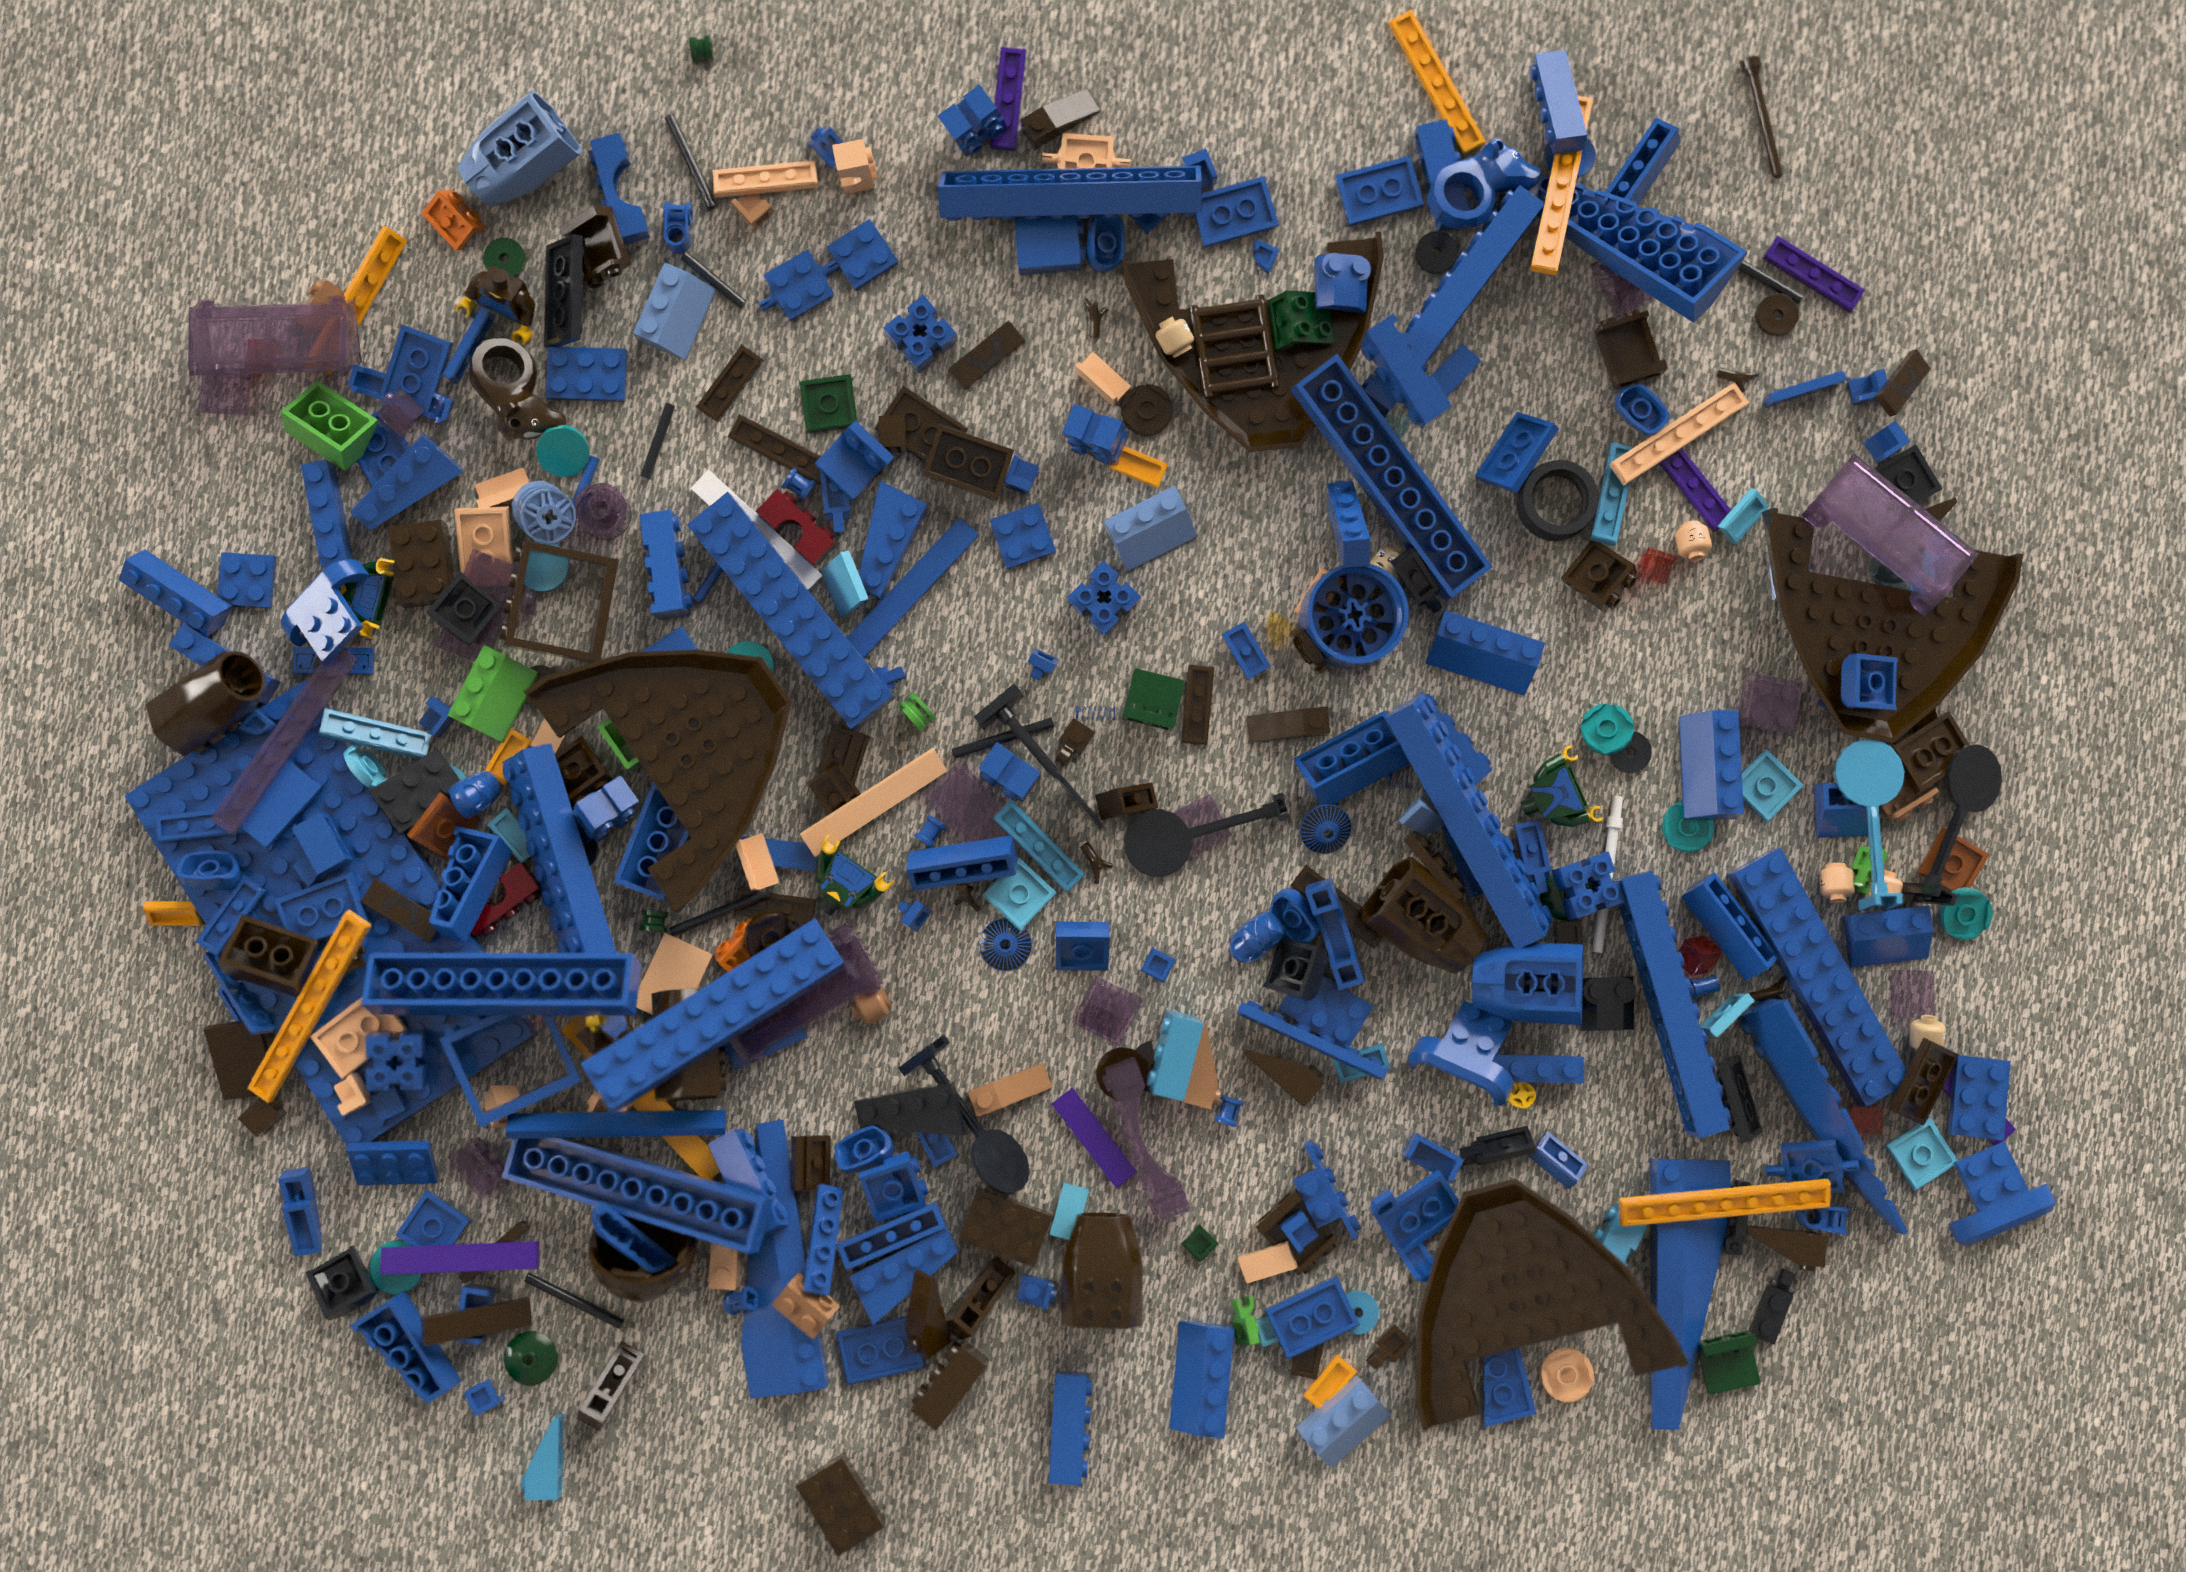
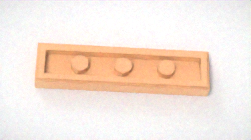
M816 161L713 170L715 198L818 188Z

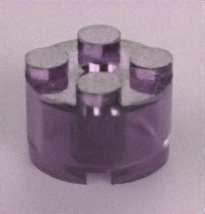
M599 483L583 488L574 502L578 524L594 538L600 540L616 539L630 525L632 508L629 501L616 487L608 483ZM606 509L607 513L605 515H600L599 510Z

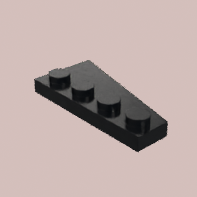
M955 1082L854 1101L861 1128L876 1126L885 1130L958 1136L966 1134Z

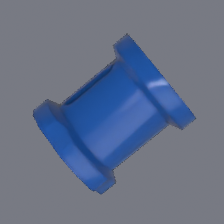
M793 468L781 488H788L800 496L801 501H804L814 486L815 481L807 480L797 473V469Z
M928 814L926 817L927 821L919 833L915 832L913 836L929 847L934 848L935 840L942 830H946L947 826Z
M1222 1095L1221 1108L1214 1121L1236 1127V1118L1240 1106H1243L1244 1102Z
M745 1287L740 1292H726L723 1297L725 1311L729 1315H736L742 1310H755L758 1307V1293L751 1287Z

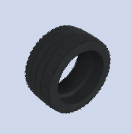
M1553 460L1537 466L1530 472L1517 493L1516 507L1522 524L1530 533L1543 540L1562 541L1576 536L1591 523L1597 511L1599 494L1593 477L1585 468L1572 461ZM1559 476L1568 479L1577 487L1581 495L1582 507L1580 514L1574 521L1566 525L1557 526L1547 523L1538 515L1533 506L1532 495L1537 484L1547 477Z

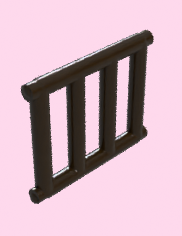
M1263 294L1256 296L1254 300L1203 308H1198V305L1189 306L1200 380L1205 399L1212 398L1213 394L1268 385H1271V388L1280 387L1267 304ZM1257 310L1259 325L1203 333L1201 318ZM1257 335L1262 336L1264 350L1207 358L1206 343ZM1266 360L1268 375L1213 384L1211 382L1209 370L1211 368Z

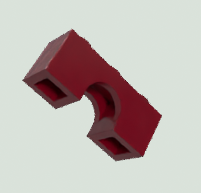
M776 489L756 510V513L777 533L788 524H797L802 527V537L794 548L816 568L836 547L833 541L835 536L825 526L820 529L814 523L816 518L807 509L801 511L796 507L795 504L798 501L789 492L785 491L782 493Z
M518 863L499 877L506 890L505 898L500 904L495 906L488 903V901L486 902L471 931L474 936H481L483 934L486 937L498 928L496 926L498 922L502 919L510 920L519 913L517 908L525 902L529 905L541 896L539 894L542 890L540 882L537 881L526 863Z

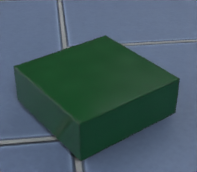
M1200 1224L1181 1242L1199 1262L1219 1244Z

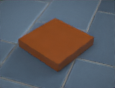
M439 793L407 835L412 840L448 861L450 859L448 856L450 845H454L456 838L454 835L455 827L473 829L480 818L474 816L466 819L456 809L450 798Z
M1941 828L1916 871L1917 874L1924 878L1931 871L1947 831L1946 828ZM1957 836L1942 873L1940 885L1950 892L1957 888H1971L1990 854Z

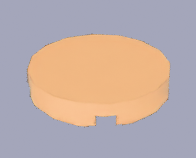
M1560 1348L1548 1354L1542 1362L1540 1378L1544 1389L1553 1398L1566 1403L1575 1402L1585 1397L1590 1391L1589 1389L1594 1381V1371L1589 1359L1581 1352L1571 1348Z

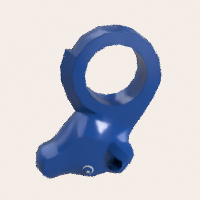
M1500 138L1492 139L1483 147L1478 155L1442 169L1428 191L1427 204L1434 218L1446 227L1455 229L1477 228L1486 222L1491 215L1497 192L1517 189L1519 185L1526 190L1532 189L1539 181L1540 170L1538 167L1527 163L1516 149L1505 145ZM1451 183H1461L1470 188L1477 201L1476 208L1470 211H1461L1452 207L1445 198L1444 186Z

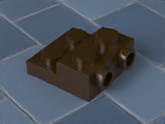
M1591 540L1562 575L1561 580L1582 594L1584 600L1605 613L1608 608L1614 609L1621 600L1620 593L1624 588L1630 589L1633 587L1637 580V570L1632 562L1604 544Z
M580 736L555 754L572 811L578 801L593 792H597L613 780L603 762L598 759L583 736Z

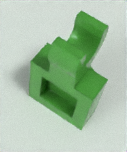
M1860 846L1851 868L1857 874L1853 884L1855 887H1859L1858 893L1868 895L1872 878L1870 848ZM1882 849L1884 866L1888 854L1885 849Z
M1244 1296L1245 1304L1243 1307L1241 1306L1240 1299H1232L1231 1304L1236 1316L1232 1317L1237 1344L1253 1345L1260 1343L1258 1324L1255 1321V1316H1250L1254 1308L1253 1297Z

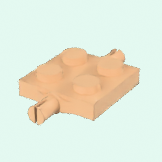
M1062 133V144L1058 154L1043 152L1042 164H1057L1058 169L1130 167V159L1115 158L1113 151L1114 137Z

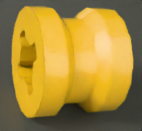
M1514 1082V1088L1508 1098V1102L1518 1108L1530 1107L1536 1099V1092L1529 1083Z

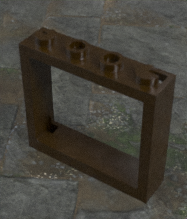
M523 540L521 546H516L513 561L518 562L517 571L511 572L509 587L513 588L512 598H506L504 613L508 614L507 624L502 623L499 639L504 640L503 646L588 663L601 660L619 559ZM530 551L604 566L589 652L514 638Z

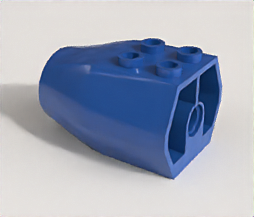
M1531 943L1522 948H1515L1512 944L1479 953L1473 961V1007L1517 1022L1581 1025L1583 945Z

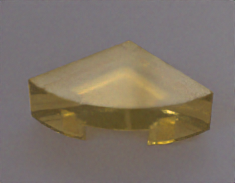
M1271 610L1267 619V632L1272 642L1279 646L1293 624Z

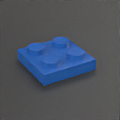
M871 219L863 222L827 246L828 251L836 260L855 291L899 263Z
M1039 502L990 519L1007 570L1056 553Z
M221 552L217 596L232 606L272 609L276 557L272 555Z
M428 1189L425 1190L395 1235L410 1246L455 1245L472 1219Z

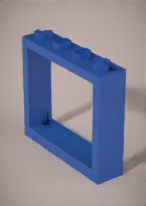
M477 1015L468 1019L470 1024L461 1029L459 1024L443 1031L445 1036L441 1037L440 1041L480 1128L581 1082V1077L553 1016H543L569 1074L485 1112L482 1111L451 1042L511 1015H489L487 1017L485 1015Z

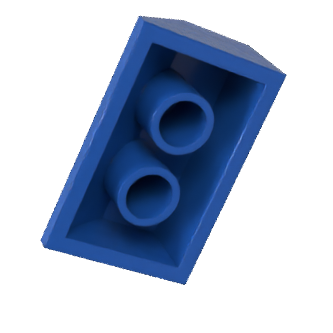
M1930 905L1842 916L1849 968L1927 959L1929 957L1933 937Z

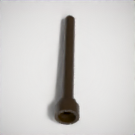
M1752 56L1741 60L1739 64L1741 72L1745 73V77L1749 78L1772 176L1775 179H1779L1782 177L1783 172L1759 78L1762 63L1760 56Z

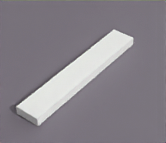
M710 470L691 487L709 506L726 492H729L809 591L823 577L818 570Z

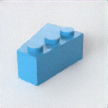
M1165 1009L1159 1042L1154 1052L1153 1070H1150L1147 1079V1085L1150 1086L1149 1090L1153 1094L1184 1101L1204 1023L1196 1016Z
M1616 1203L1614 1207L1610 1206L1603 1217L1605 1223L1601 1230L1596 1229L1592 1235L1625 1264L1630 1253L1636 1251L1648 1224L1621 1227L1619 1224V1204Z

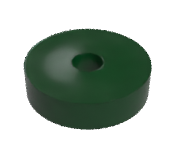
M497 238L485 248L483 262L487 271L491 266H494L498 269H504L514 277H518L526 266L527 259L524 249L517 241L511 238ZM504 255L509 256V260L506 263L501 262V258Z

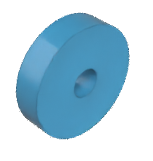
M1361 1290L1345 1293L1353 1310L1357 1307L1362 1309V1314L1356 1317L1360 1326L1347 1332L1352 1334L1369 1332L1376 1325L1379 1318V1308L1376 1301L1371 1295Z

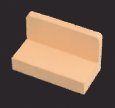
M1094 352L1082 364L1079 362L1075 366V372L1113 407L1131 389V386Z
M520 468L477 483L475 488L479 496V500H476L478 507L510 506L517 491L522 486L530 483L525 469Z
M760 833L743 840L740 839L736 844V848L751 891L756 892L760 889L779 884L780 882L764 834Z

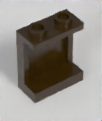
M592 205L559 226L562 237H568L573 234L583 236L584 256L582 258V267L585 275L582 286H589V288L601 287L605 284V280L621 275L622 270L631 265L612 207Z
M1639 309L1624 314L1625 317L1615 320V317L1602 320L1594 331L1613 389L1662 375L1668 369L1665 359L1660 360L1647 322L1649 317L1648 310L1640 312Z
M1294 1189L1254 1224L1272 1246L1289 1241L1298 1265L1296 1269H1293L1297 1275L1302 1272L1304 1274L1310 1272L1316 1266L1315 1260L1322 1254L1327 1256L1336 1247L1334 1243L1338 1240L1325 1225L1317 1229L1302 1198ZM1299 1209L1318 1233V1237L1303 1247L1304 1251L1300 1254L1279 1227V1224Z

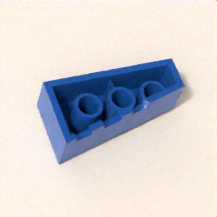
M1392 313L1366 332L1361 343V351L1368 361L1372 360L1378 368L1376 370L1381 380L1385 383L1388 381L1393 388L1392 394L1399 404L1404 403L1409 410L1407 414L1413 424H1419L1424 429L1447 413L1452 405L1434 376L1430 375L1427 377L1425 374L1427 372L1425 362L1420 355H1413L1410 345L1411 340L1406 332L1402 334L1394 325L1398 320L1394 313Z
M423 432L352 507L350 513L368 529L372 530L461 474L464 468Z
M671 509L640 514L643 547L649 553V555H645V566L648 575L652 576L653 580L647 583L648 592L651 595L652 601L655 602V604L650 605L651 614L659 621L690 616L689 609L693 608V599L691 593L686 591L685 583H689L690 580L687 567L682 565V557H686L683 541L679 542L678 532L682 531L680 518L675 516Z
M456 826L454 830L456 838L454 845H450L449 863L447 869L443 870L441 877L443 880L442 888L440 891H437L429 923L443 938L466 943L513 851L500 836Z
M404 1290L349 1326L355 1332L359 1331L367 1339L366 1343L372 1349L376 1348L386 1358L385 1362L391 1368H396L403 1375V1380L428 1404L462 1380L439 1343L427 1346L423 1344L422 1316Z

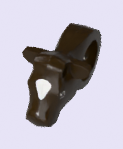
M493 338L485 340L476 348L469 365V379L476 392L498 415L497 427L502 436L508 441L516 439L531 440L540 437L549 428L567 425L564 414L549 408L540 398L532 394L536 385L538 371L531 353L512 340ZM494 356L505 357L517 365L521 378L511 384L497 383L486 375L482 363Z

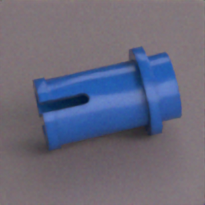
M1716 975L1695 981L1689 979L1692 986L1690 997L1693 999H1698L1700 995L1720 991V982Z

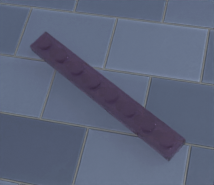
M342 649L330 663L321 662L210 818L211 822L232 835H236L359 661L358 657Z

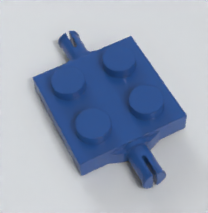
M807 249L763 274L770 287L771 296L758 302L763 312L778 305L785 312L789 321L835 296L828 284L827 275L840 268L835 259L821 267Z
M1836 1140L1782 1143V1165H1766L1767 1177L1783 1175L1787 1183L1828 1179L1831 1182V1193L1845 1191L1844 1172L1860 1171L1859 1160H1842L1838 1152Z

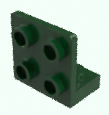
M1286 290L1268 300L1276 351H1284L1298 343L1331 345L1335 342L1330 309H1315V292Z
M1134 669L1122 719L1173 732L1185 681L1141 669Z
M1746 1330L1700 1340L1698 1343V1355L1706 1389L1710 1395L1760 1384L1761 1381L1752 1347L1757 1345L1754 1333Z

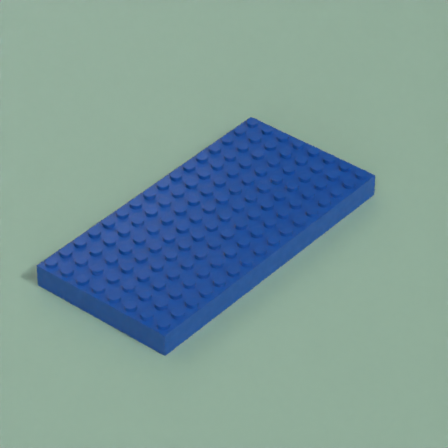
M304 680L259 709L278 725L273 731L264 735H252L238 728L231 733L226 730L224 731L226 736L212 745L209 741L211 745L209 748L198 755L193 751L125 795V798L206 925H208L234 888L230 890H205L182 884L177 875V868L181 859L193 852H230L240 867V879L242 876H247L268 891L249 917L283 928L274 900L309 887L292 867L306 855L292 828L319 812L329 815L353 860L326 876L319 875L314 885L352 872L361 898L364 897L376 878L432 912L437 891H440L442 888L441 880L416 841L407 835L409 831L401 836L398 835L369 794L371 789L361 783L349 769L343 753L353 743L318 736L324 709H330V707L313 682ZM279 754H282L323 788L268 849L248 833L166 843L157 842L155 816L230 808ZM364 904L370 921L369 924L372 925L361 943L367 951L362 956L367 964L369 953H487L477 936H474L472 932L466 943L443 938L439 933H437L432 943H428ZM331 937L319 941L313 969ZM367 964L360 970L342 977L311 1035L362 997ZM242 980L247 990L256 995V1001L265 1009L276 1027L274 1033L277 1036L297 998ZM399 1015L408 1027V1031L426 1030V1053L420 1057V1062L427 1063V1084L422 1090H400V1083H394L393 1086H397L407 1110L380 1122L372 1103L351 1114L342 1116L337 1107L342 1102L334 1086L345 1079L340 1078L310 1036L294 1064L346 1146L352 1142H375L461 1086L440 1038L445 1036L444 1030L459 1024L461 1029L470 1024L468 1019L477 1015ZM511 1015L451 1043L468 1080H470L539 1035L527 1015ZM396 1055L391 1059L395 1065H399L402 1060H397L398 1056ZM373 1058L353 1072L359 1073L365 1086L366 1069L373 1063ZM383 1090L369 1091V1093L373 1096Z

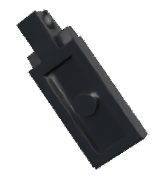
M1408 548L1390 562L1415 602L1420 606L1426 604L1434 614L1443 608L1435 596L1439 593L1440 588L1414 548Z
M1522 1126L1476 1137V1141L1472 1142L1471 1146L1459 1148V1154L1464 1159L1463 1166L1476 1163L1477 1165H1486L1536 1153V1147L1528 1126Z
M1735 1179V1185H1731V1188L1752 1186V1184L1745 1180ZM1748 1215L1728 1217L1727 1227L1730 1228V1233L1724 1239L1725 1253L1742 1255L1744 1236L1747 1234Z
M1781 1268L1777 1281L1771 1279L1769 1284H1766L1749 1331L1754 1333L1756 1338L1775 1345L1794 1296L1795 1288L1791 1287L1795 1276L1794 1273Z

